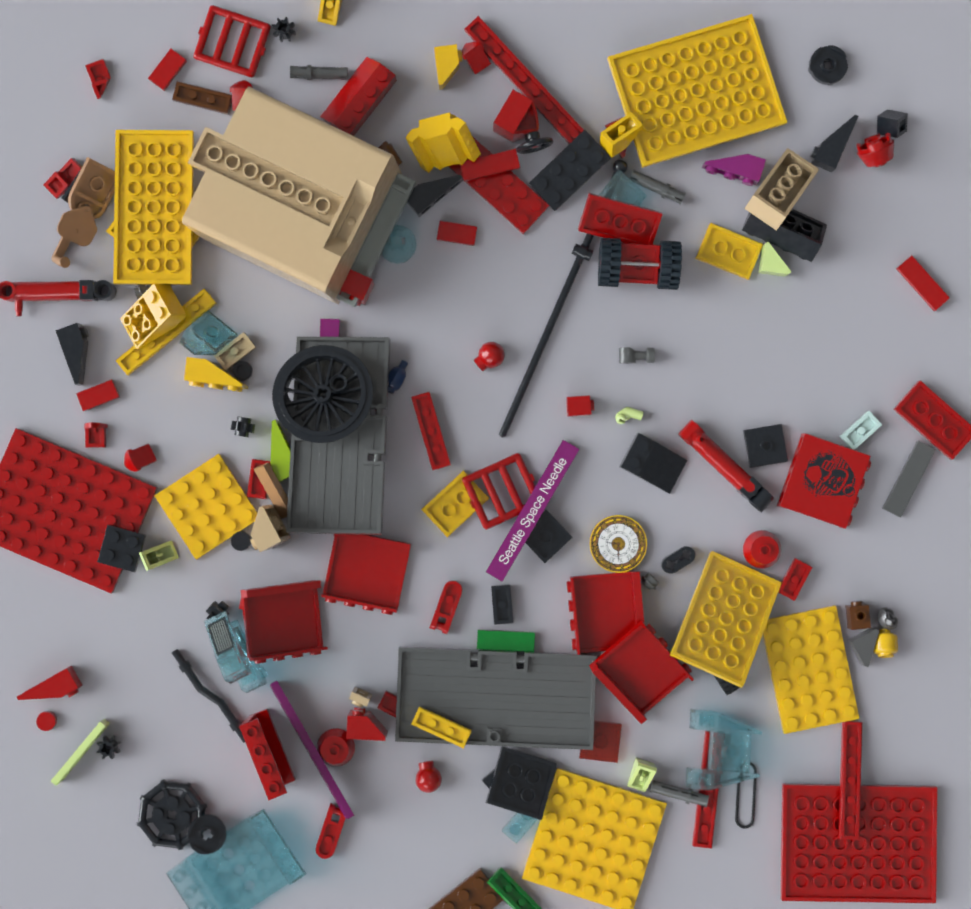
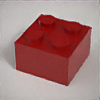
M350 269L340 290L349 294V299L352 301L354 297L358 298L357 306L361 304L366 305L375 284L373 279Z

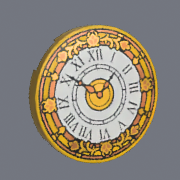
M613 515L602 519L592 530L589 542L590 552L595 562L605 570L615 573L627 572L635 568L644 558L647 550V538L643 528L635 520L623 515Z

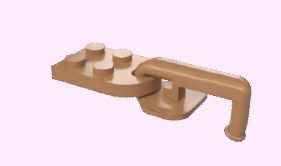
M89 157L86 158L69 193L68 205L71 211L63 213L57 225V232L62 237L51 260L62 268H67L70 265L69 258L63 256L71 241L80 246H87L92 242L97 232L95 219L103 215L115 192V171Z

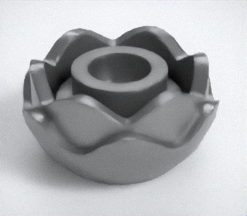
M887 607L879 610L877 620L881 627L887 630L895 629L898 626V619L894 617L893 610Z

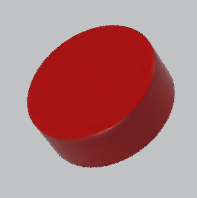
M51 711L40 713L36 719L37 727L42 731L53 729L57 724L56 715Z

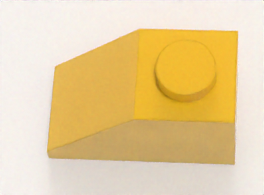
M457 44L434 47L439 90L445 88L458 71L459 62H463L462 52L457 50Z
M630 112L601 132L600 146L613 158L629 146L643 128V124Z

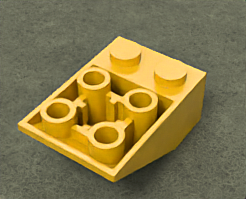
M153 284L120 319L136 349H140L175 328L187 315L170 285Z
M186 357L184 380L188 381L189 385L204 388V385L208 384L209 388L223 390L225 386L228 387V390L236 392L248 389L247 385L207 359Z

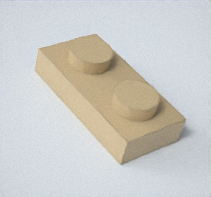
M243 332L213 356L224 370L227 371L252 352L256 346L246 333Z
M354 687L349 699L352 700V704L358 707H363V705L367 707L372 694Z

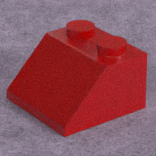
M354 707V710H350L347 715L346 739L386 741L388 730L371 711L365 710V707Z

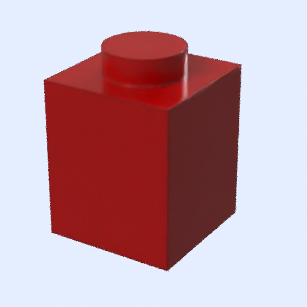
M590 395L566 397L567 417L591 415V411H594V399L590 400Z

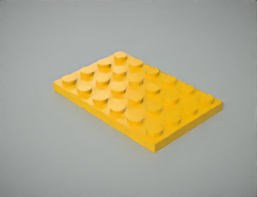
M711 551L670 656L742 688L782 582Z
M836 605L768 618L763 632V639L783 733L787 734L859 719Z

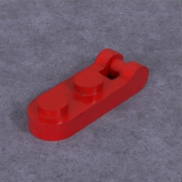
M451 580L445 584L431 621L430 629H438L442 633L448 634L462 594V586L459 582ZM439 616L446 618L445 624L438 621Z
M330 803L315 849L316 854L322 859L330 858L334 854L346 819L340 808L336 807V804ZM333 814L340 816L339 821L332 819Z

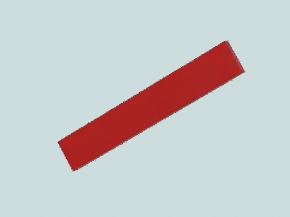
M842 722L838 839L859 840L862 722Z
M705 731L698 793L709 795L707 807L696 805L693 847L712 849L719 788L714 786L720 783L725 733Z

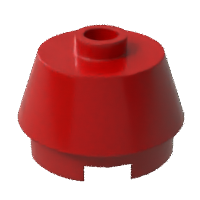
M886 133L884 137L876 134L865 138L864 144H856L857 155L867 167H880L893 159L894 139L891 138L890 133Z
M766 530L755 531L746 538L743 545V554L747 562L752 566L768 568L774 565L780 558L781 544L773 533Z
M333 728L325 731L320 736L317 742V751L325 764L339 767L352 759L355 752V743L353 739H346L347 731Z

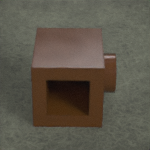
M851 601V605H845L848 629L871 628L869 605L863 604V601Z

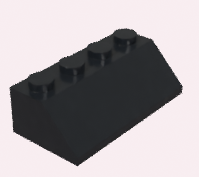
M791 209L776 231L749 212L742 231L748 235L758 237L766 243L769 242L783 251L793 253L803 260L812 262L822 246L827 224Z

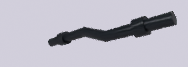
M178 649L173 651L172 655L180 665L179 669L181 672L186 674L197 692L219 706L229 721L232 731H235L242 742L245 743L239 727L242 724L241 721L235 718L223 699L201 684L191 669L192 665L188 660L184 659Z

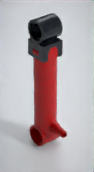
M94 280L55 282L3 281L0 283V298L9 302H15V311L18 317L22 316L23 301H98V298L110 301L114 299L117 293L116 287L106 280H99L97 282ZM104 286L109 288L106 295L101 294V289ZM11 287L13 290L12 294L7 296L6 290Z
M690 420L678 433L688 445L693 447L759 512L762 513L775 499L770 492L741 468L693 420Z

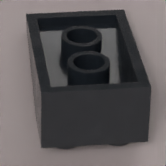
M637 433L619 468L670 494L687 460L650 438Z

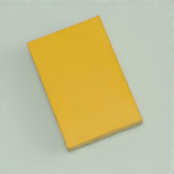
M709 223L695 259L749 280L763 244Z
M464 470L421 509L446 537L451 535L476 511L475 508L472 509L469 503L471 500L462 482L463 477L467 476ZM473 481L471 482L481 505H483L489 497Z

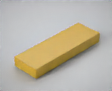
M419 706L411 725L463 749L472 732L471 729Z

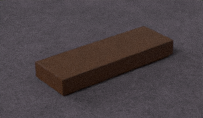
M177 81L172 100L229 115L232 95Z

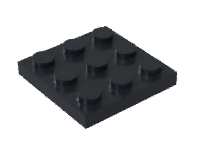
M502 746L485 803L542 820L557 763Z

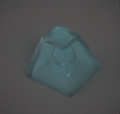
M208 310L186 328L179 343L193 355H216L236 338L238 334Z

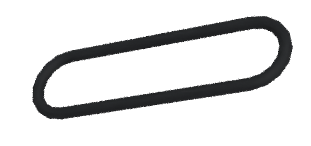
M751 762L742 763L738 768L737 780H740L741 768L744 765H751L754 769L752 817L750 824L747 826H743L738 822L740 782L737 783L735 822L737 826L743 829L752 826L755 814L757 769Z

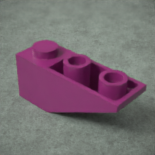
M744 154L705 161L702 168L706 169V172L716 175L719 173L728 180L738 179L744 185L753 186V184L757 185L760 181L766 159Z

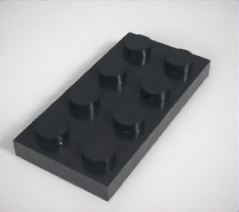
M584 130L536 175L529 184L556 211L600 170L611 157Z

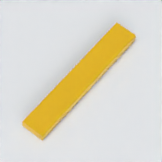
M205 288L202 289L182 306L187 316L175 328L140 349L132 346L115 361L126 375L129 376L217 304Z

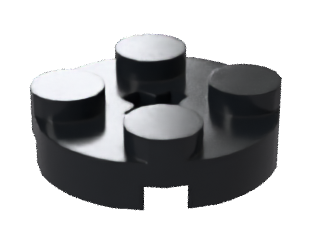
M834 45L818 48L809 60L808 72L814 80L824 85H833L840 81L848 70L846 54L842 49ZM831 61L833 69H826L824 62Z
M211 814L201 815L194 819L187 831L188 842L195 852L204 855L218 851L224 845L227 836L225 824L220 818ZM210 829V833L213 835L212 838L203 839L202 831Z

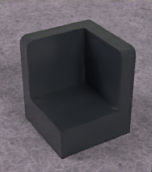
M886 110L878 115L877 134L886 136V133H890L891 137H900L907 132L908 113Z

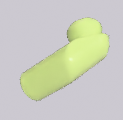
M625 407L617 412L615 419L618 424H624L630 418L641 421L644 412L631 407Z

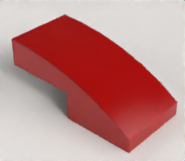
M70 158L60 171H55L43 185L58 199L65 194L82 166L75 158Z

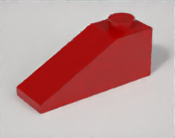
M70 666L18 695L17 699L62 698L65 695H68L70 698L79 692L78 688L83 686L73 667Z

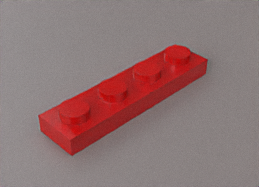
M430 392L412 396V402L432 471L450 466V460Z

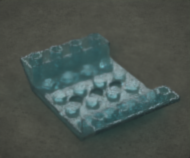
M265 809L250 815L227 830L225 843L218 851L206 855L194 852L166 873L189 909H250L288 883L291 885L306 875V872ZM224 849H232L234 856L227 858L224 855ZM235 865H242L244 872L242 874L236 873L234 871ZM252 881L255 888L248 890L245 888L244 883Z

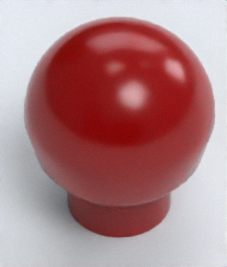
M487 342L479 349V356L474 359V362L481 371H485L487 368H495L504 361V349L496 342Z
M434 761L418 763L419 771L416 774L415 780L417 787L425 793L436 791L441 785L442 776L440 771L434 767Z

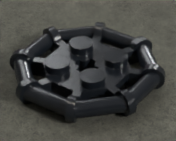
M163 779L145 795H141L139 818L136 823L152 842V846L183 850V847L189 843L187 835L181 838L180 833L192 823L191 815L193 811H198V818L201 815H205L207 804L198 796L191 783L170 782ZM169 789L183 792L181 795L176 796L170 794ZM163 791L164 797L156 802L152 799ZM186 794L189 795L196 806L189 804L185 798ZM149 804L153 806L152 817L146 819ZM168 810L171 812L176 811V819L168 817ZM148 823H154L160 831L158 836H156ZM163 834L175 835L176 840L161 839Z

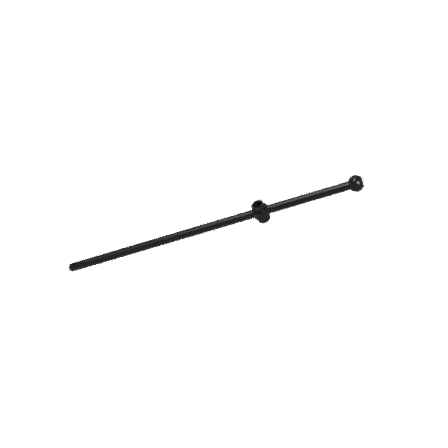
M618 159L613 163L614 172L603 195L604 197L611 198L620 175L627 171L628 165L625 161ZM586 234L582 245L575 244L572 254L576 256V259L499 432L502 438L506 436L581 264L584 259L590 261L593 250L589 249L594 235Z

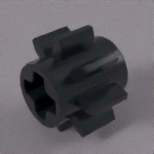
M287 17L284 20L277 18L278 22L276 25L272 24L273 29L277 30L273 33L274 37L279 36L280 42H283L284 39L291 41L290 37L296 35L295 30L292 29L295 27L294 22L288 23ZM285 27L287 31L283 32L281 28Z
M237 416V421L232 420L231 430H235L234 435L249 438V433H254L255 424H251L252 419Z
M214 601L206 610L209 614L206 619L212 624L222 619L225 620L230 614L227 611L229 606L223 601L220 603Z
M105 735L103 737L104 742H97V745L100 747L96 753H101L103 755L102 759H105L107 756L113 759L115 758L114 753L121 752L118 749V745L121 742H117L115 736L108 739ZM106 745H107V746H110V745H111V746H112V749H106L105 746H106Z

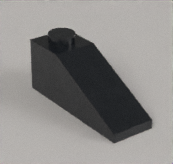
M854 115L818 147L815 146L810 155L813 158L811 164L832 173L838 165L859 116Z
M456 175L418 184L414 187L407 203L420 217L463 181V177Z
M75 323L55 331L74 384L81 386L84 384L88 350L87 337H89L85 326Z

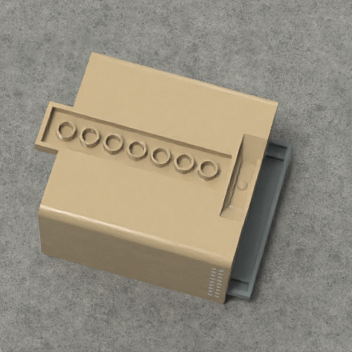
M247 87L224 135L205 127L188 164L205 173L182 218V223L203 240L338 305L340 301L356 307L358 298L354 297L352 301L349 299L350 295L341 292L340 289L350 269L370 278L416 185V181L402 175L392 154L252 87Z

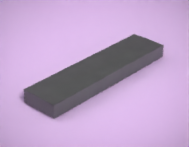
M920 441L916 442L882 509L897 517L902 516L936 449Z

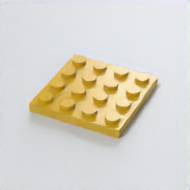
M217 454L154 495L196 560L254 523L257 516V510L220 454Z

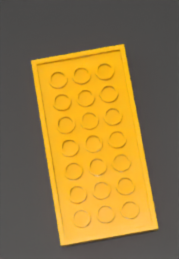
M115 130L113 284L192 285L193 231L182 223V218L193 197L194 167L188 164L194 151L193 130Z

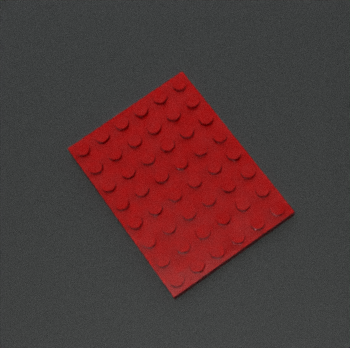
M15 428L0 463V547L112 594L123 569L97 562L107 525L139 533L158 487Z
M782 783L780 896L782 901L936 903V786L861 785L859 840L838 839L840 784Z

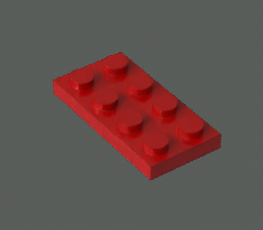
M589 193L578 231L603 238H619L622 243L653 244L663 213Z
M920 380L917 381L893 409L950 460H953L971 440V425Z

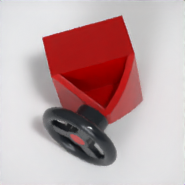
M513 89L493 122V131L512 143L525 138L526 142L519 145L516 149L519 154L533 153L551 146L554 142L552 138H540L538 114L533 100Z

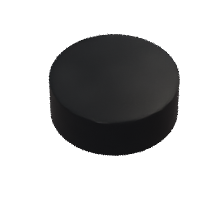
M239 361L234 365L233 374L237 379L247 380L252 376L253 368L248 362Z
M237 532L231 538V545L235 550H246L251 544V538L246 532Z

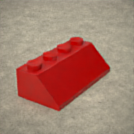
M366 57L320 118L329 125L355 136L396 83V75L381 63Z

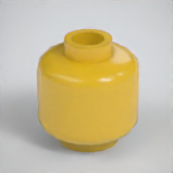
M880 629L873 652L879 658L894 657V654L898 652L897 635L890 633V630Z

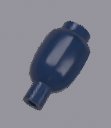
M401 360L399 366L393 367L389 372L388 392L394 394L395 391L401 388L406 378L405 369L408 363L404 360Z

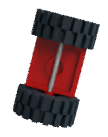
M601 238L598 257V286L618 287L619 282L657 284L658 289L678 290L682 269L681 242L660 241V245L621 243L619 238Z

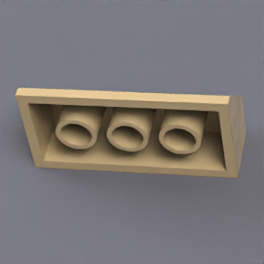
M274 505L259 507L251 532L253 539L250 540L254 549L263 552L291 539Z

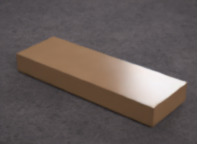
M266 463L254 468L256 475L280 518H286L288 497L270 464Z

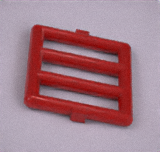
M211 5L203 27L200 26L198 32L200 37L193 57L196 60L253 78L261 56L265 55L266 48L264 47L271 25ZM215 14L226 17L214 55L211 57L202 53ZM233 20L244 23L230 63L220 59ZM251 26L262 29L248 69L239 66V62Z
M520 453L513 454L462 479L471 500L469 503L472 509L475 508L481 524L486 530L518 516L524 507L506 466L516 462L530 494L535 488L533 482L535 479L532 474H529ZM499 470L516 507L508 512H505L488 475ZM479 478H482L499 515L491 520H488L471 483Z

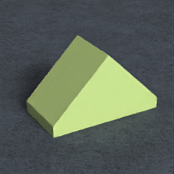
M769 242L762 246L758 273L783 277L791 273V270Z
M172 540L139 553L146 571L179 558Z
M635 758L627 787L646 792L657 771L655 764Z

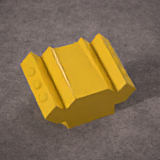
M450 112L419 120V127L411 129L405 137L421 169L427 173L433 167L441 171L442 168L447 166L463 165L467 158L475 162L481 154L466 122Z

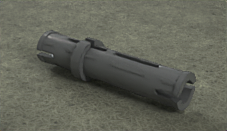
M290 66V78L348 80V67Z
M633 170L629 181L662 195L661 198L666 197L680 205L686 194L670 187L671 184L667 183L666 185Z
M655 780L652 781L651 793L686 801V804L693 803L707 807L709 795L692 791L693 789L689 788L687 790Z

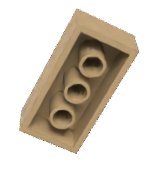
M787 148L744 209L777 231L819 169Z

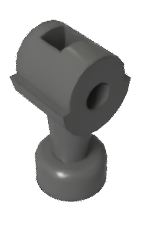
M630 347L619 348L620 364L636 363V360L646 359L647 363L655 362L654 348H647L646 351H634Z

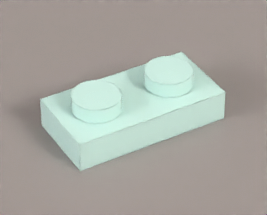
M867 411L839 437L850 449L855 450L882 424L870 411Z

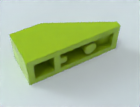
M275 419L272 421L270 464L278 481L281 482L289 478L291 448L278 420Z

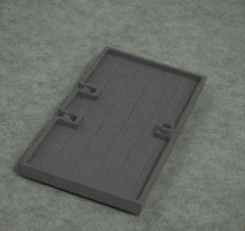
M297 337L296 353L312 346L332 345L343 348L358 357L367 368L371 377L373 398L370 410L361 425L342 439L328 443H313L291 434L287 533L382 535L385 462L381 461V455H386L387 416L383 415V410H388L391 342L389 337ZM329 360L320 361L324 385L329 368ZM335 361L331 377L337 374L344 364ZM316 362L307 365L306 368L317 384L320 385ZM347 368L343 373L346 379L354 374L350 368ZM301 369L295 375L313 388H316L304 369ZM358 378L349 383V389L360 386ZM294 380V389L313 392ZM342 380L338 381L335 388H342L345 382ZM361 391L337 397L360 400ZM324 392L321 393V397H323V399L327 397L326 394H324ZM294 394L293 401L311 396ZM335 401L353 413L358 408L357 404ZM311 402L294 405L296 411H299ZM331 404L344 423L352 417ZM328 406L332 429L341 426V423ZM314 407L300 415L303 421H305ZM325 408L319 431L329 430ZM319 409L307 425L311 430H315ZM371 409L376 410L375 415H371ZM369 455H374L373 461H369Z
M399 647L395 742L453 744L411 725L419 706L471 729L472 732L466 745L593 750L596 676L592 673L589 665L597 659V655L524 652V656L517 655V651L478 650V654H473L471 649ZM470 661H478V666H470ZM516 663H524V668H516Z

